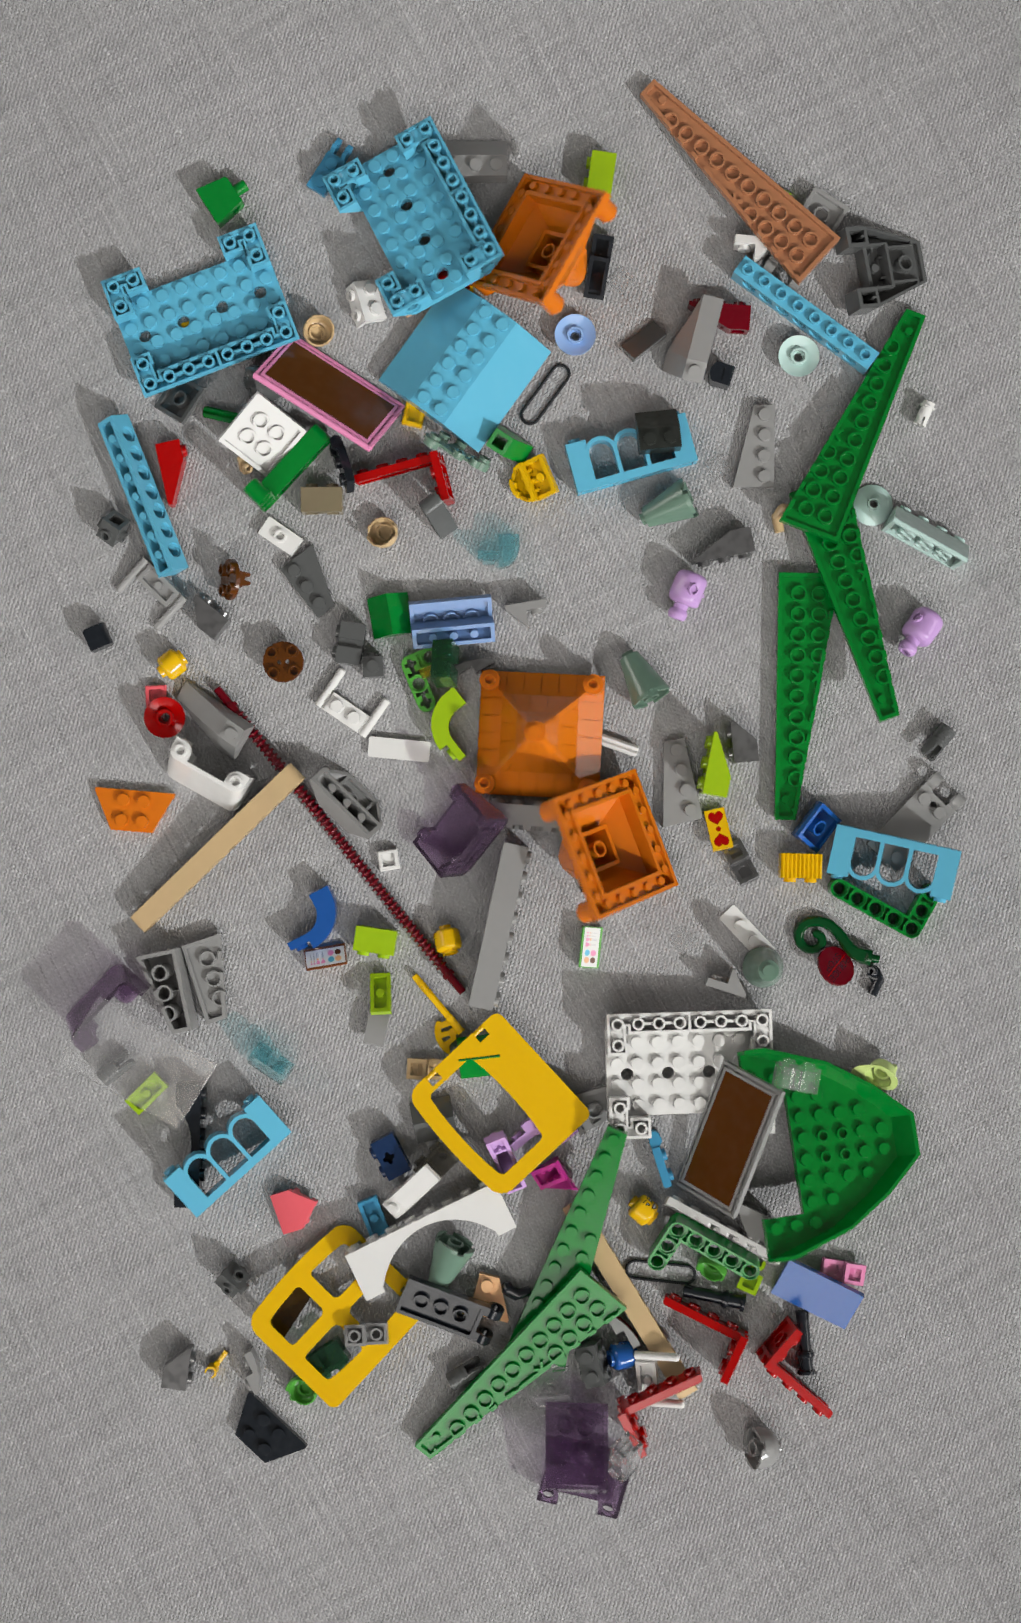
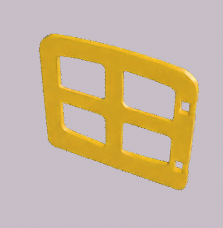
M349 1225L336 1226L320 1239L275 1285L254 1311L251 1319L252 1329L255 1334L330 1407H338L418 1321L394 1312L387 1321L389 1343L361 1346V1351L331 1378H325L306 1359L307 1353L333 1326L338 1325L344 1329V1325L360 1324L350 1313L352 1305L363 1295L357 1280L355 1279L339 1297H333L311 1275V1272L339 1246L343 1244L351 1246L358 1241L362 1244L367 1242L356 1229ZM389 1264L384 1281L401 1296L402 1292L400 1290L407 1280ZM300 1287L322 1308L323 1312L318 1320L295 1344H290L271 1325L270 1321L295 1288Z

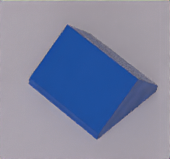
M816 801L791 834L818 853L836 829L837 824L842 820L823 802Z

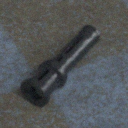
M684 1284L682 1297L721 1304L722 1308L731 1307L739 1309L740 1312L744 1311L746 1303L745 1293L740 1295L730 1293L729 1290L721 1292Z
M798 1310L795 1311L797 1326L803 1334L796 1352L799 1363L797 1374L804 1376L814 1375L816 1370L813 1369L814 1352L811 1349L809 1312Z

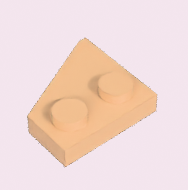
M479 1272L473 1298L487 1303L496 1302L504 1307V1313L499 1321L508 1323L509 1317L504 1294L502 1293L500 1276Z

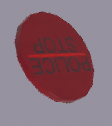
M832 946L820 952L817 958V967L824 980L835 986L846 985L851 981L854 975V965L851 958L842 949Z

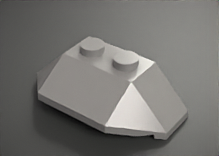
M324 767L311 778L310 783L318 804L347 833L370 839L383 826L379 802L350 773Z

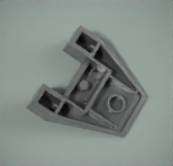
M866 226L844 227L836 233L840 237V241L835 245L836 255H855L861 288H857L844 296L848 316L868 314L927 282L920 241Z

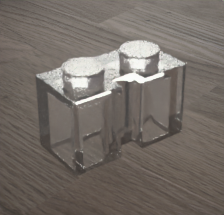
M783 1058V1062L776 1061L772 1080L773 1086L807 1094H818L822 1070L815 1069V1064L803 1062V1065L799 1066L795 1064L796 1060Z
M628 1431L610 1446V1459L607 1465V1471L611 1477L618 1479L621 1483L626 1481L639 1468L643 1443Z

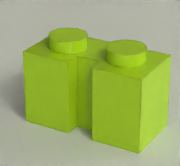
M592 150V156H587L586 162L589 177H584L583 186L607 191L611 195L617 153Z
M357 924L353 950H356L358 955L369 956V953H376L378 958L389 959L390 956L395 955L398 930Z

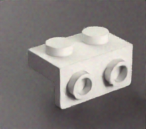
M375 279L354 281L346 288V299L350 304L352 319L357 328L367 323L381 322L387 319Z

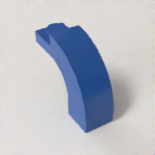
M330 885L309 895L316 908V923L308 933L287 943L290 950L296 948L298 952L308 947L307 942H310L312 947L315 948L331 934L337 919V902Z

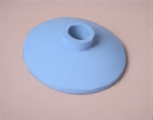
M567 315L556 326V344L560 350L568 355H582L588 352L595 342V327L583 315ZM576 333L578 334L579 338L577 340H573L571 338V335Z

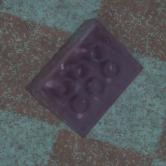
M545 1402V1489L585 1494L607 1493L608 1404Z

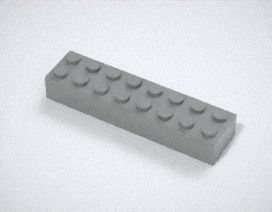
M504 842L468 1006L493 1011L494 1006L498 1007L500 993L497 992L498 986H503L505 973L501 972L502 966H507L509 952H506L507 945L511 946L514 932H510L511 925H516L518 912H515L516 904L520 905L523 892L519 891L520 884L525 885L527 872L523 870L525 864H529L532 853L528 851L527 846Z

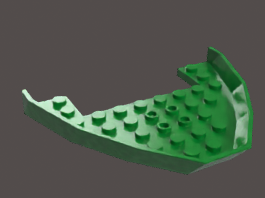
M767 1048L737 1052L739 1067L786 1092L784 1104L801 1214L762 1219L768 1262L778 1263L797 1260L855 1228L892 1193L920 1156L914 1113L875 1085L827 1061Z

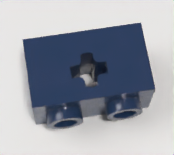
M394 1130L371 1141L369 1151L374 1160L378 1159L381 1165L379 1170L384 1178L387 1177L391 1181L412 1169V1165ZM386 1152L390 1155L394 1154L392 1161L389 1158L385 1159Z

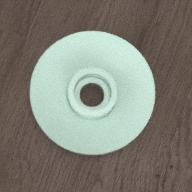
M795 335L786 339L778 352V361L781 368L787 374L795 377L810 374L817 367L820 357L816 343L803 335ZM794 355H800L801 360L796 361Z
M866 485L860 488L853 503L857 515L856 519L868 526H876L885 522L893 509L890 494L886 489L878 485ZM875 501L877 503V507H871L870 502Z

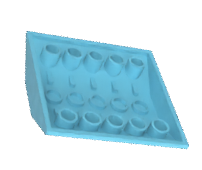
M464 287L431 306L378 381L479 453L548 358L551 351L517 322L482 297Z

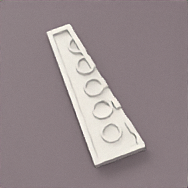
M678 1196L665 1197L663 1205L678 1213L685 1214L754 1253L765 1262L775 1265L780 1264V1262H768L765 1245L761 1246L747 1238V1235L742 1236L737 1233V1229L729 1225L724 1226L720 1224V1220L711 1215L708 1217L703 1215L701 1209L693 1205L689 1207L683 1204L684 1200Z

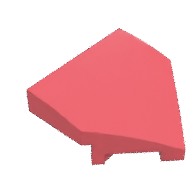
M298 1188L294 1190L287 1189L270 1195L283 1235L303 1229L309 1223L312 1211L318 1203L317 1199L309 1198L301 1193Z

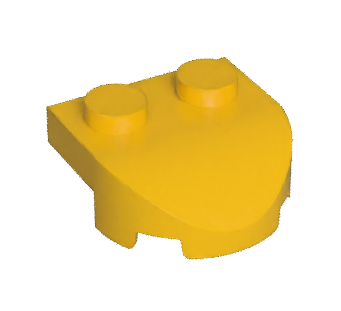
M541 453L525 462H520L513 468L514 471L511 479H509V486L516 498L525 502H538L560 492L544 454Z

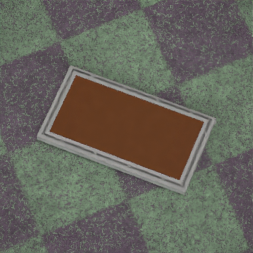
M723 1060L676 1184L729 1217L737 1218L786 1092L731 1063L729 1060Z

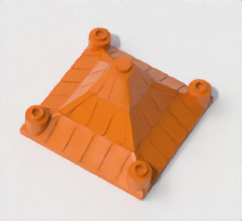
M524 173L492 229V233L504 256L490 274L473 282L470 286L475 287L484 296L496 292L537 304L550 315L559 313L563 309L564 299L556 291L562 286L577 287L584 281L587 268V250L585 248L595 219L598 218L601 222L606 223L613 220L616 216L617 206L610 200L611 195L607 191Z
M482 670L479 679L481 699L477 773L474 781L476 794L557 798L600 782L605 676L596 674L576 675Z
M636 769L570 792L540 805L539 814L541 818L547 823L557 821L563 837L558 855L560 865L569 875L579 880L582 891L585 894L586 901L579 903L576 910L577 916L582 922L598 921L679 885Z

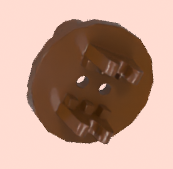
M228 559L224 564L219 565L218 572L221 576V584L218 589L219 596L227 600H233L236 598L239 588L251 584L250 581L245 580V577H250L251 574L240 571L235 559Z
M280 641L274 643L266 649L263 656L264 670L269 678L277 682L286 683L293 681L303 670V654L296 645L290 642Z

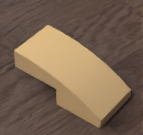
M407 1058L406 1079L422 1080L444 1059ZM436 1073L430 1080H440L442 1077Z

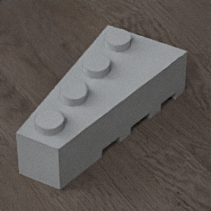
M492 798V802H487L486 827L560 832L557 821L547 823L541 818L539 807L544 802L533 801V805H525V801L513 800L512 804L504 803V799Z
M178 947L137 956L136 959L144 971L143 974L146 980L150 983L155 999L158 1000L161 1006V1012L171 1033L176 1034L198 1028L199 1025L182 948Z

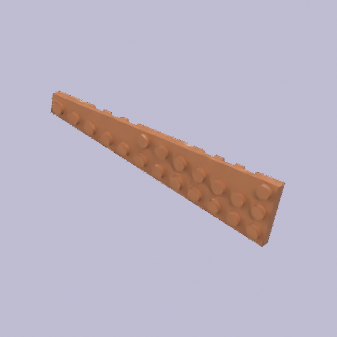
M653 79L640 93V98L799 286L840 241V237Z

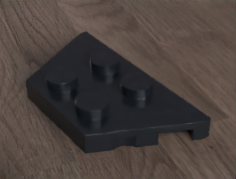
M252 1390L248 1392L235 1435L264 1463L307 1447L308 1443L257 1395H254Z

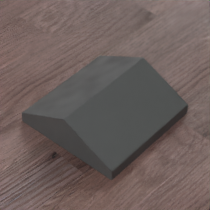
M189 381L164 391L154 407L176 422L184 425L206 390L196 383Z
M450 1095L431 1098L442 1115L457 1131ZM413 1102L409 1103L418 1144L440 1139L415 1108Z

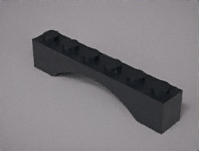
M178 1081L176 1083V1105L188 1123L191 1134V1152L205 1151L203 1140H206L207 1130L203 1128V1119L207 1117V1107L203 1106L204 1099L207 1098V1086H204V1081ZM197 1158L190 1163L188 1174L202 1189V1181L206 1179V1169H203V1161L206 1159ZM174 1193V1208H188Z

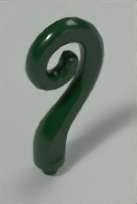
M809 916L803 918L794 928L793 939L795 945L802 952L815 954L825 947L827 940L821 930L815 929L812 931V935L817 938L815 945H809L804 940L805 931L809 927L818 926L832 933L844 952L851 959L870 966L871 962L879 963L880 955L873 954L872 949L856 945L837 923L827 917Z

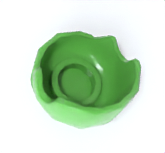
M704 1255L697 1261L696 1270L700 1271L701 1275L707 1280L714 1282L723 1281L727 1274V1268Z
M298 1375L291 1378L285 1388V1391L289 1392L290 1400L296 1401L300 1405H309L317 1397V1394Z

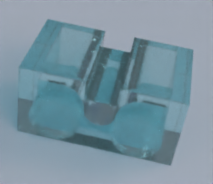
M260 1041L248 1057V1064L282 1086L293 1071L294 1064L281 1055L278 1059L273 1056L274 1050Z

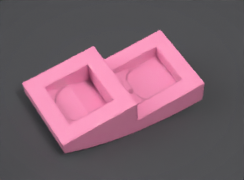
M822 1257L820 1272L844 1284L863 1286L867 1266L855 1262Z

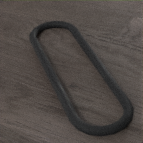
M555 365L522 408L520 418L524 424H536L568 382L571 372L566 365ZM557 367H564L568 372L565 381L534 422H527L523 417V413L553 371Z
M632 1259L625 1266L627 1276L634 1280L684 1285L691 1284L696 1279V1270L688 1264L667 1263L669 1266L690 1268L693 1271V1278L687 1282L635 1277L629 1274L628 1267L631 1263H648V1260Z

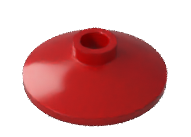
M159 697L147 705L144 712V723L153 735L160 738H170L182 730L185 724V712L181 704L175 699ZM164 713L169 715L168 721L162 718Z

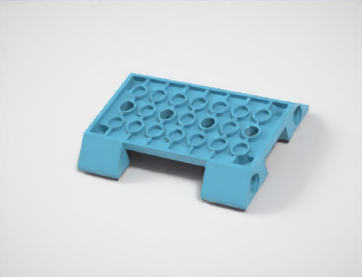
M431 116L395 135L394 138L398 144L367 162L361 164L357 157L322 177L340 213L364 212L393 270L376 279L375 283L393 317L420 313L490 274L504 256ZM391 168L395 170L392 176H385L386 170ZM405 203H412L410 210H402ZM423 237H430V242L428 244H420V240ZM441 271H448V276L445 279L438 278V274Z
M256 223L217 237L226 259L225 262L155 289H149L140 267L100 281L114 319L120 327L131 356L130 361L144 398L300 340ZM259 288L265 289V297L257 298L255 296L256 290ZM220 303H226L228 309L224 313H219L217 306ZM186 317L189 319V325L182 328L178 324L179 320ZM149 332L151 334L148 342L140 340L142 333Z

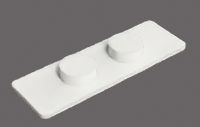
M370 736L368 756L429 762L431 743Z
M732 905L720 916V920L749 951L756 947H769L775 950L774 946L735 905Z

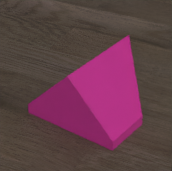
M558 1156L531 1172L532 1177L541 1190L545 1188L578 1190Z

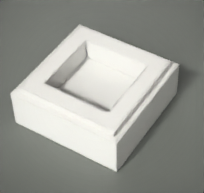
M398 848L377 851L380 872L401 868Z

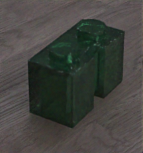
M453 639L433 640L430 679L437 688L457 687L458 671L454 664H459V647Z
M338 1335L306 1356V1359L325 1378H330L332 1376L331 1372L335 1369L340 1371L349 1363L348 1361L351 1358L350 1352Z

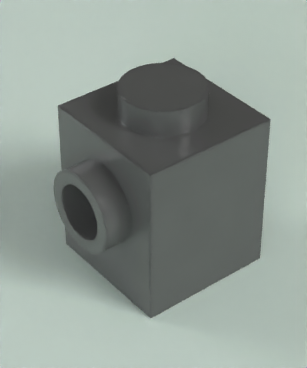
M369 652L367 656L362 657L364 679L385 678L384 656H379V652Z

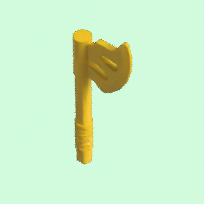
M416 973L412 979L446 1019L445 1021H436L434 1033L440 1048L449 1054L450 1044L457 1039L456 1034H461L465 1029L446 1009L425 981ZM448 1026H451V1027H452V1028H450V1029L447 1030V1031H443V1032L441 1031L442 1028H445V1027H448ZM450 1036L448 1040L443 1041L444 1037Z

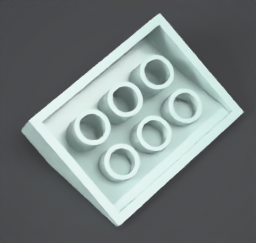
M902 505L893 508L881 529L883 532L952 570L966 563L969 558V545L965 544L963 538L947 534L945 528L929 524L927 518L911 514V510Z

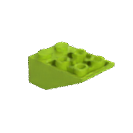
M714 731L705 738L704 748H707V753L701 759L700 768L703 769L702 776H698L696 788L699 789V794L727 798L731 775L718 732Z

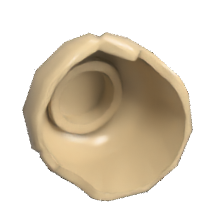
M312 315L303 325V336L310 345L323 347L334 337V324L325 315Z
M383 516L375 518L367 527L368 533L366 538L375 547L387 548L392 546L397 540L398 527L390 518Z

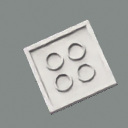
M257 391L218 439L264 476H267L297 444L307 430Z

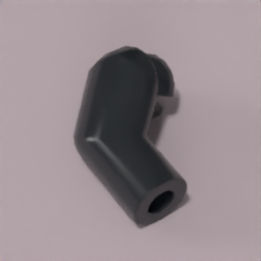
M870 966L867 969V974L871 985L867 992L877 997L884 983V977L877 966Z
M505 1281L502 1284V1293L514 1301L529 1297L531 1293L529 1286L518 1289L512 1286L510 1281Z

